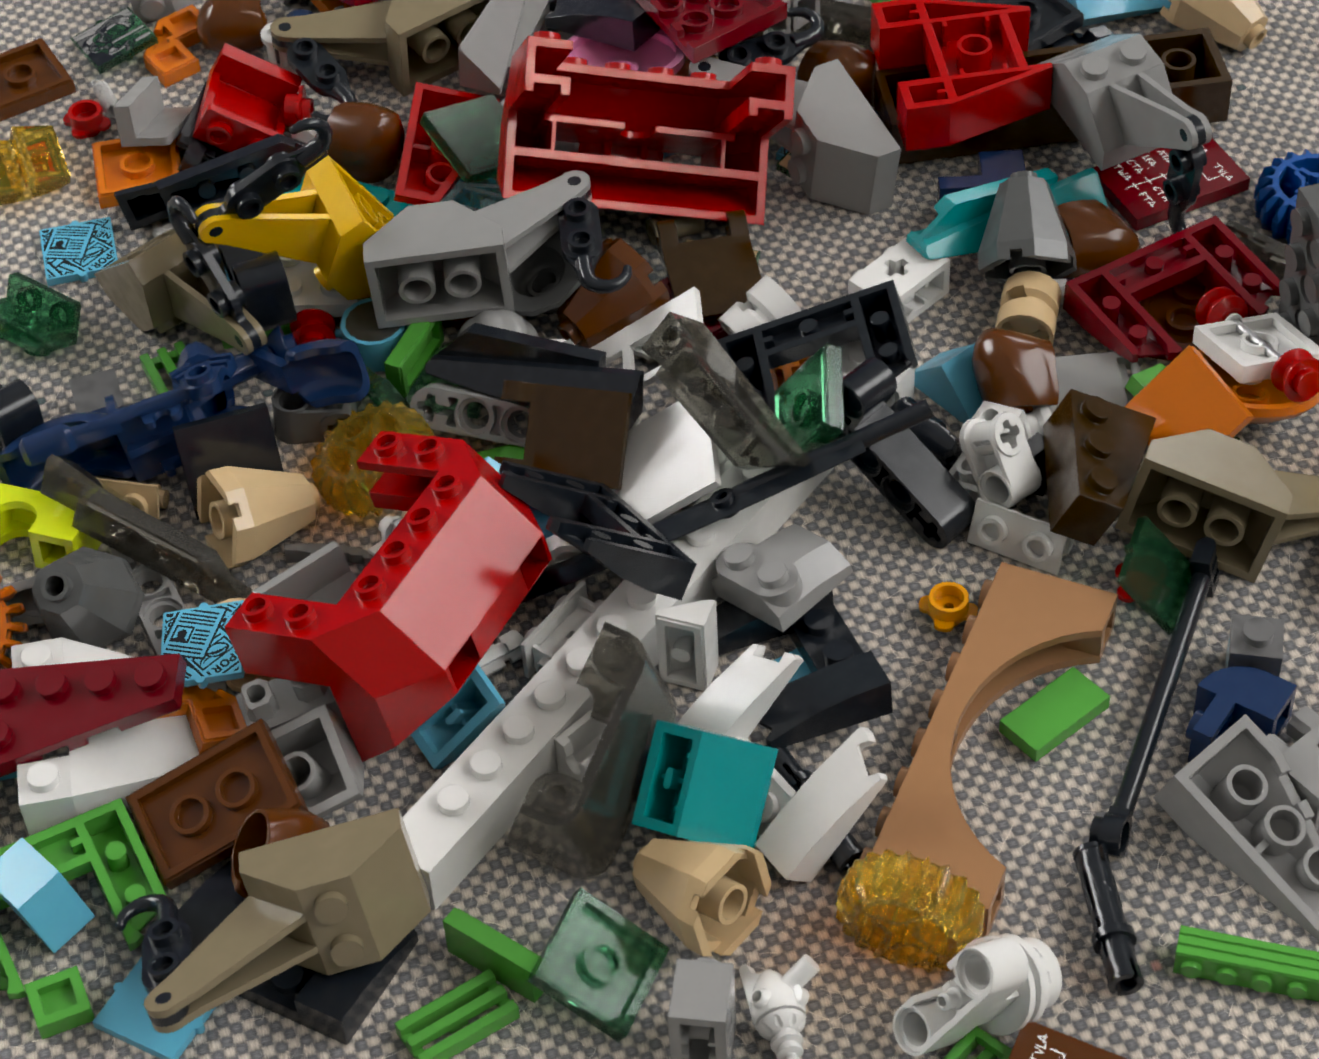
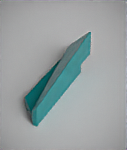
M1048 167L1033 171L1037 173V177L1044 178L1047 181L1057 206L1076 200L1095 199L1108 207L1098 172L1093 168L1085 169L1058 181L1059 176ZM1008 178L944 195L934 206L939 215L927 228L914 232L911 230L906 237V242L928 260L978 253L999 184Z

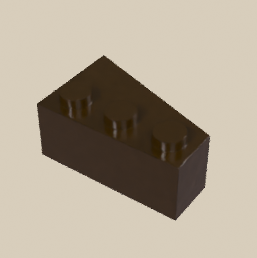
M1074 389L1069 390L1043 425L1050 532L1095 546L1125 507L1154 427L1155 417L1108 402L1098 396H1091Z

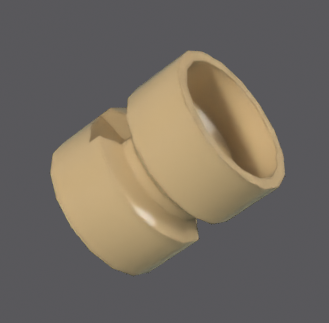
M1023 271L1010 276L1003 285L1000 310L998 311L995 328L1028 334L1051 341L1053 345L1062 295L1058 283L1050 276L1036 271Z

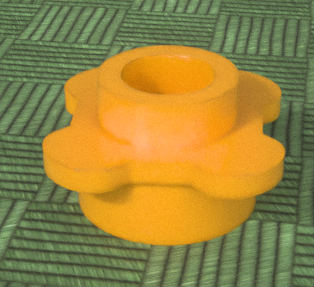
M955 582L939 583L930 590L929 595H925L919 600V610L932 618L934 628L939 632H951L955 626L963 621H967L969 615H978L977 605L969 603L967 590Z

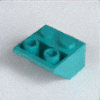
M657 719L631 824L688 840L740 844L754 849L778 749L684 724Z

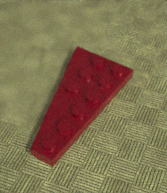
M636 0L693 64L728 47L735 46L738 42L758 32L765 31L770 26L787 19V3L782 0Z
M178 653L0 669V777L16 772L17 764L43 760L44 754L67 746L71 751L89 744V737L115 727L124 731L180 710L187 663L181 654Z

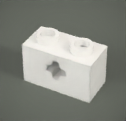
M904 238L895 246L887 248L879 258L864 269H859L848 280V295L894 280L909 323L949 293L950 259L946 257L928 260L907 243L906 238Z

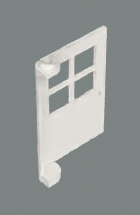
M695 286L591 347V349L606 352V365L622 356L623 369L635 370L633 349L668 328L675 326L677 356L644 374L643 388L679 368L682 399L641 423L639 418L628 432L621 490L611 489L650 524L664 519L721 487L700 291ZM551 339L559 342L566 341L564 339ZM555 534L545 539L552 557L547 567L583 553Z

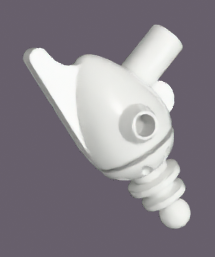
M806 954L784 975L770 969L756 974L755 970L746 964H743L739 969L752 1023L759 1035L765 1040L770 1041L771 1050L775 1052L777 1059H801L800 1057L804 1053L802 1047L804 1041L800 1032L806 1024L805 1006L809 1000V992L803 987L820 971L818 964Z

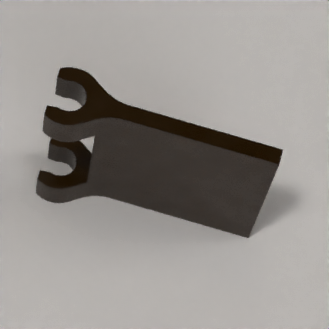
M744 209L726 212L729 227H725L726 236L679 243L674 219L656 222L659 237H656V245L664 262L673 299L695 286L700 291L703 322L718 320L737 301L746 303V292L761 279L749 236Z
M503 380L501 399L530 403L523 460L495 456V461L502 464V461L506 460L603 483L610 489L621 490L632 393Z

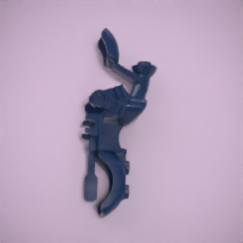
M280 325L271 331L265 345L249 355L240 353L233 356L232 352L217 354L205 343L195 341L185 346L180 354L177 369L169 373L173 390L122 408L118 407L112 394L104 397L106 407L91 412L61 416L32 428L13 440L0 453V479L3 484L53 494L66 486L67 474L111 476L122 479L135 476L138 483L163 473L168 477H172L177 474L176 468L182 466L172 427L249 407L235 405L233 388L256 378L290 394L298 392L305 403L320 408L332 404L353 403L362 400L369 392V375L362 355L354 341L323 339L297 345L293 333L284 335Z

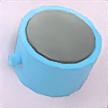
M366 298L354 303L344 311L340 329L336 328L335 336L336 338L355 342L367 371L381 372L385 371L384 362L409 325L378 329L372 298Z

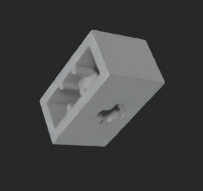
M677 958L668 1011L671 1059H732L737 1026L734 964L722 963L712 958H697L695 960Z

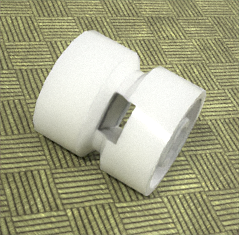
M764 275L746 292L747 302L737 301L718 318V321L727 334L732 335L802 310L781 286L769 276Z

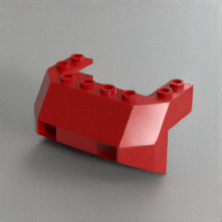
M536 31L533 33V36L528 35L514 53L511 60L500 128L497 181L503 198L507 199L537 187L568 171L579 170L589 175L592 191L591 202L598 208L727 221V211L744 209L747 224L764 225L769 138L793 120L796 67L782 65V60L778 58L759 57L755 59V62H751L731 81L716 80L717 75L709 72H693L690 74V77L674 75L673 69L666 67L648 68V72L631 70L630 64L622 62L605 63L604 67L588 65V60L584 58L567 57L573 50V41L563 40L559 33L552 31ZM555 141L579 143L578 153L555 150ZM663 153L700 156L701 165L663 162Z
M380 431L356 461L357 465L361 470L384 472L369 491L375 508L408 512L337 604L252 592L224 626L245 673L330 687L362 762L397 747L456 696L552 560L544 534L529 505L501 488L499 484L501 474L463 439Z

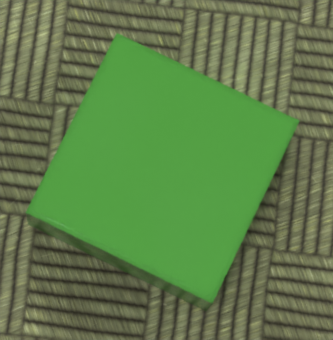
M77 966L24 985L42 1040L92 1022L95 1019Z

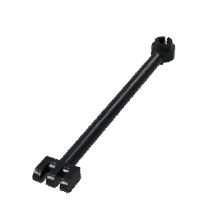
M1210 537L1200 538L1194 547L1190 559L1191 580L1114 804L1110 806L1109 811L1105 813L1104 817L1095 816L1091 823L1089 842H1098L1099 846L1103 843L1107 848L1108 856L1122 858L1126 853L1133 823L1132 816L1206 597L1213 598L1219 581L1216 542Z

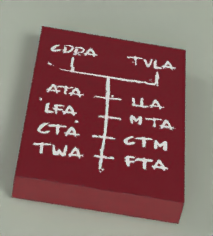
M1213 138L1209 143L1202 145L1206 152L1207 164L1203 167L1201 175L1200 194L1197 196L1195 204L1191 205L1185 213L1249 190L1250 177ZM1157 148L1102 171L1098 166L1092 167L1098 172L1104 196L1135 231L1168 220L1167 210L1169 201L1166 199L1163 191V181L1167 179L1170 163L1169 152L1172 149Z

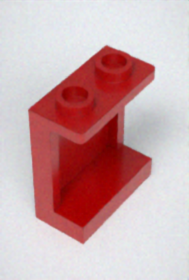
M224 43L209 72L192 137L230 153L273 135H284L286 126L284 120L285 96L287 93L297 94L302 78L293 72Z

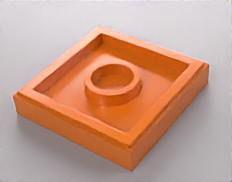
M177 137L170 145L121 147L120 138L92 143L97 193L101 209L119 206L114 192L153 183L181 172L178 170L181 158L179 147L176 145Z
M1190 345L1124 406L1156 418L1147 443L1148 446L1151 440L1205 429H1212L1233 438L1255 418L1201 353Z

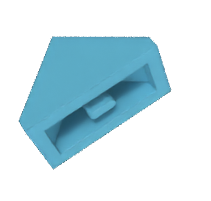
M975 343L941 352L915 369L914 386L963 424L974 416L983 403L972 367Z
M478 664L456 696L410 735L433 769H441L455 761L505 708L506 703Z
M23 837L0 856V896L54 954L95 917L63 875Z

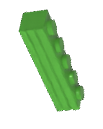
M1181 925L1173 973L1181 974L1187 978L1217 981L1222 985H1237L1252 988L1258 992H1272L1287 995L1293 999H1308L1319 1002V952Z

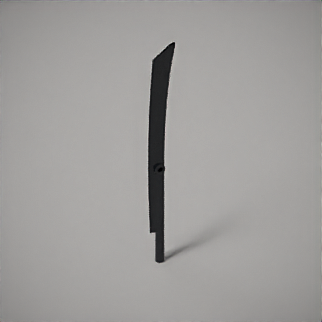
M925 399L743 481L732 488L719 489L709 499L651 525L667 539L673 541L720 519L733 517L740 510L866 452L865 448L929 420L934 416ZM584 553L550 565L542 572L521 604L607 568Z

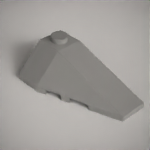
M326 704L271 731L309 812L322 818L364 796V764L344 719Z
M1245 714L1177 772L1153 798L1193 841L1319 940V834L1311 820L1315 815L1307 799L1301 801L1288 775L1291 768L1284 754Z

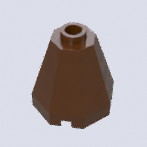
M606 238L603 241L604 251L595 268V275L600 279H613L622 273L625 265H630L632 267V276L629 282L620 290L609 294L593 293L580 285L556 312L560 322L557 325V329L564 340L571 339L575 345L579 344L582 347L591 348L670 301L668 290L660 280L653 285L647 276L653 271L647 260L621 238H616L615 240Z

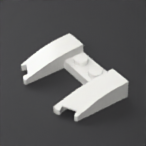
M753 643L710 684L685 712L678 724L750 742L748 737L804 660L800 655L784 652L779 662L762 658L766 646ZM860 726L809 777L797 792L774 768L758 831L760 838L756 841L755 845L786 880L812 882L888 781L884 773L868 776L861 752L864 748L876 742L873 732L869 728Z

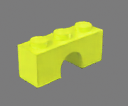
M0 483V546L14 538L29 537L35 567L44 568L83 546L98 550L104 541L98 503Z

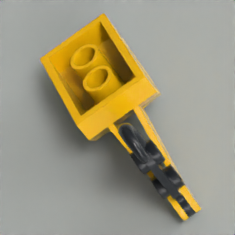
M306 118L290 127V133L294 135L305 130H315L317 135L311 141L291 153L278 152L271 155L260 168L246 178L231 184L224 197V202L206 204L195 211L198 222L194 226L203 242L227 245L261 253H269L276 250L281 257L317 264L318 266L313 271L321 285L327 291L334 288L347 300L371 297L364 266L363 243L395 217L388 208L329 155L307 170L314 161L319 159L329 149L333 140L331 126L327 121L320 118ZM306 171L301 190L299 192L285 193L300 185Z

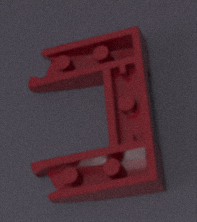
M1215 215L1066 282L1063 309L1101 344L1131 363L1138 362V358L1166 356L1167 361H1172L1183 349L1141 306L1140 301L1196 277L1210 290L1216 287L1231 289L1236 296L1241 297L1246 302L1248 317L1268 314L1269 306L1265 304L1271 296H1280L1279 283L1281 280Z

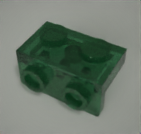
M19 272L12 273L8 278L7 295L0 299V339L8 340L22 347L25 353L37 357L48 356L53 351L77 344L81 304Z

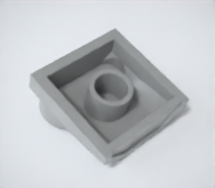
M793 524L757 545L752 543H735L729 546L716 560L718 575L711 580L715 595L784 632L851 575L853 569L851 564L830 541L797 524Z

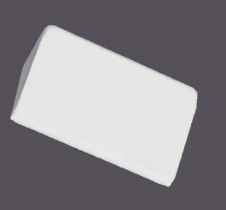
M702 600L657 609L655 623L659 680L705 691L710 686L719 664L716 601Z

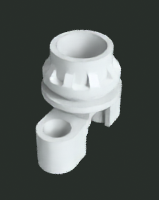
M1004 933L997 936L977 938L968 943L964 949L946 964L950 971L954 970L955 972L953 980L947 981L942 987L913 995L896 1011L893 1018V1032L901 1049L912 1056H920L956 1044L976 1026L998 1036L1015 1033L1024 1028L1028 1022H1036L1043 1015L1045 1009L1051 1007L1059 998L1062 988V973L1058 960L1044 942L1033 937L1021 938L1017 935Z

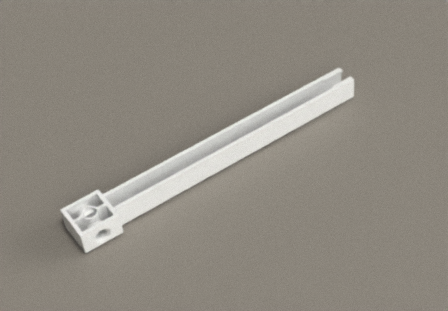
M859 339L810 356L784 383V409L782 411L785 427L769 428L768 425L745 449L736 463L720 476L721 487L701 497L694 505L709 499L719 489L732 488L743 481L832 442L833 440L822 429L816 418V408L834 384L866 360L861 340ZM908 368L896 377V392L886 403L889 407L903 397L914 399L915 368ZM834 467L740 510L733 517L720 519L671 541L697 564L682 601L650 592L624 579L402 817L429 892L430 907L436 910L558 775L554 739L628 680L638 686L658 664L655 623L657 609L702 600H716L718 596L715 595L711 580L718 575L716 560L719 555L735 543H752L757 545L774 535Z

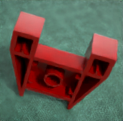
M894 0L871 3V47L879 70L926 64L931 77L898 82L897 126L905 151L950 146L1050 109L1053 65L1052 63L1027 65L1023 55V51H1028L1031 13L1029 6L948 0Z

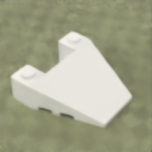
M63 637L11 646L12 668L133 658L130 655ZM225 681L209 683L207 686L215 692L219 688L227 692ZM186 715L153 719L124 731L115 727L89 737V744L71 751L69 750L68 756L17 764L19 808L29 836L119 798L122 799L129 814L132 813L125 797L199 755Z

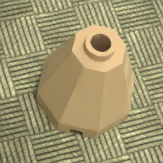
M1169 0L1171 2L1170 9L1162 6L1160 12L1171 24L1182 30L1209 27L1216 43L1239 52L1246 48L1254 49L1267 34L1265 26L1268 18L1257 0Z
M224 466L205 472L206 475L197 478L198 516L201 524L206 522L211 524L213 534L205 536L208 549L224 571L244 566L316 520V511L320 509L321 502L317 487L314 483H309L303 474Z
M653 838L638 851L633 862L632 876L638 891L685 947L703 957L712 956L711 952L720 956H730L759 925L763 911L756 908L755 904L759 894L768 897L772 884L762 852L740 844Z

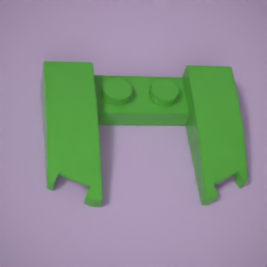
M121 798L24 838L63 875L67 882L92 872L115 921L120 911L131 901L150 894L166 895ZM16 842L0 848V856ZM0 896V910L10 907ZM151 911L136 915L127 923L126 928L121 931L130 952L142 944L144 937L140 932L157 915V912ZM0 933V991H7L9 999L27 997L26 991Z

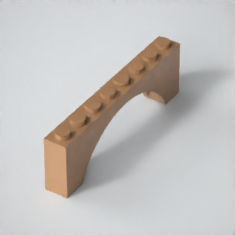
M1001 562L993 580L986 579L984 581L978 600L980 611L977 616L969 615L963 630V649L961 653L954 651L951 654L945 673V680L948 681L945 689H936L931 699L928 711V718L931 720L927 729L919 727L915 734L911 748V757H914L909 768L902 766L897 774L893 789V796L896 797L892 807L884 806L879 814L875 828V836L878 837L873 848L865 847L861 854L856 877L863 879V902L975 938L989 936L1004 899L1006 867L991 855L976 838L958 806L951 777L952 765L958 748L976 719L994 701L1009 690L1036 676L1057 669L1099 663L1114 628L1118 594Z

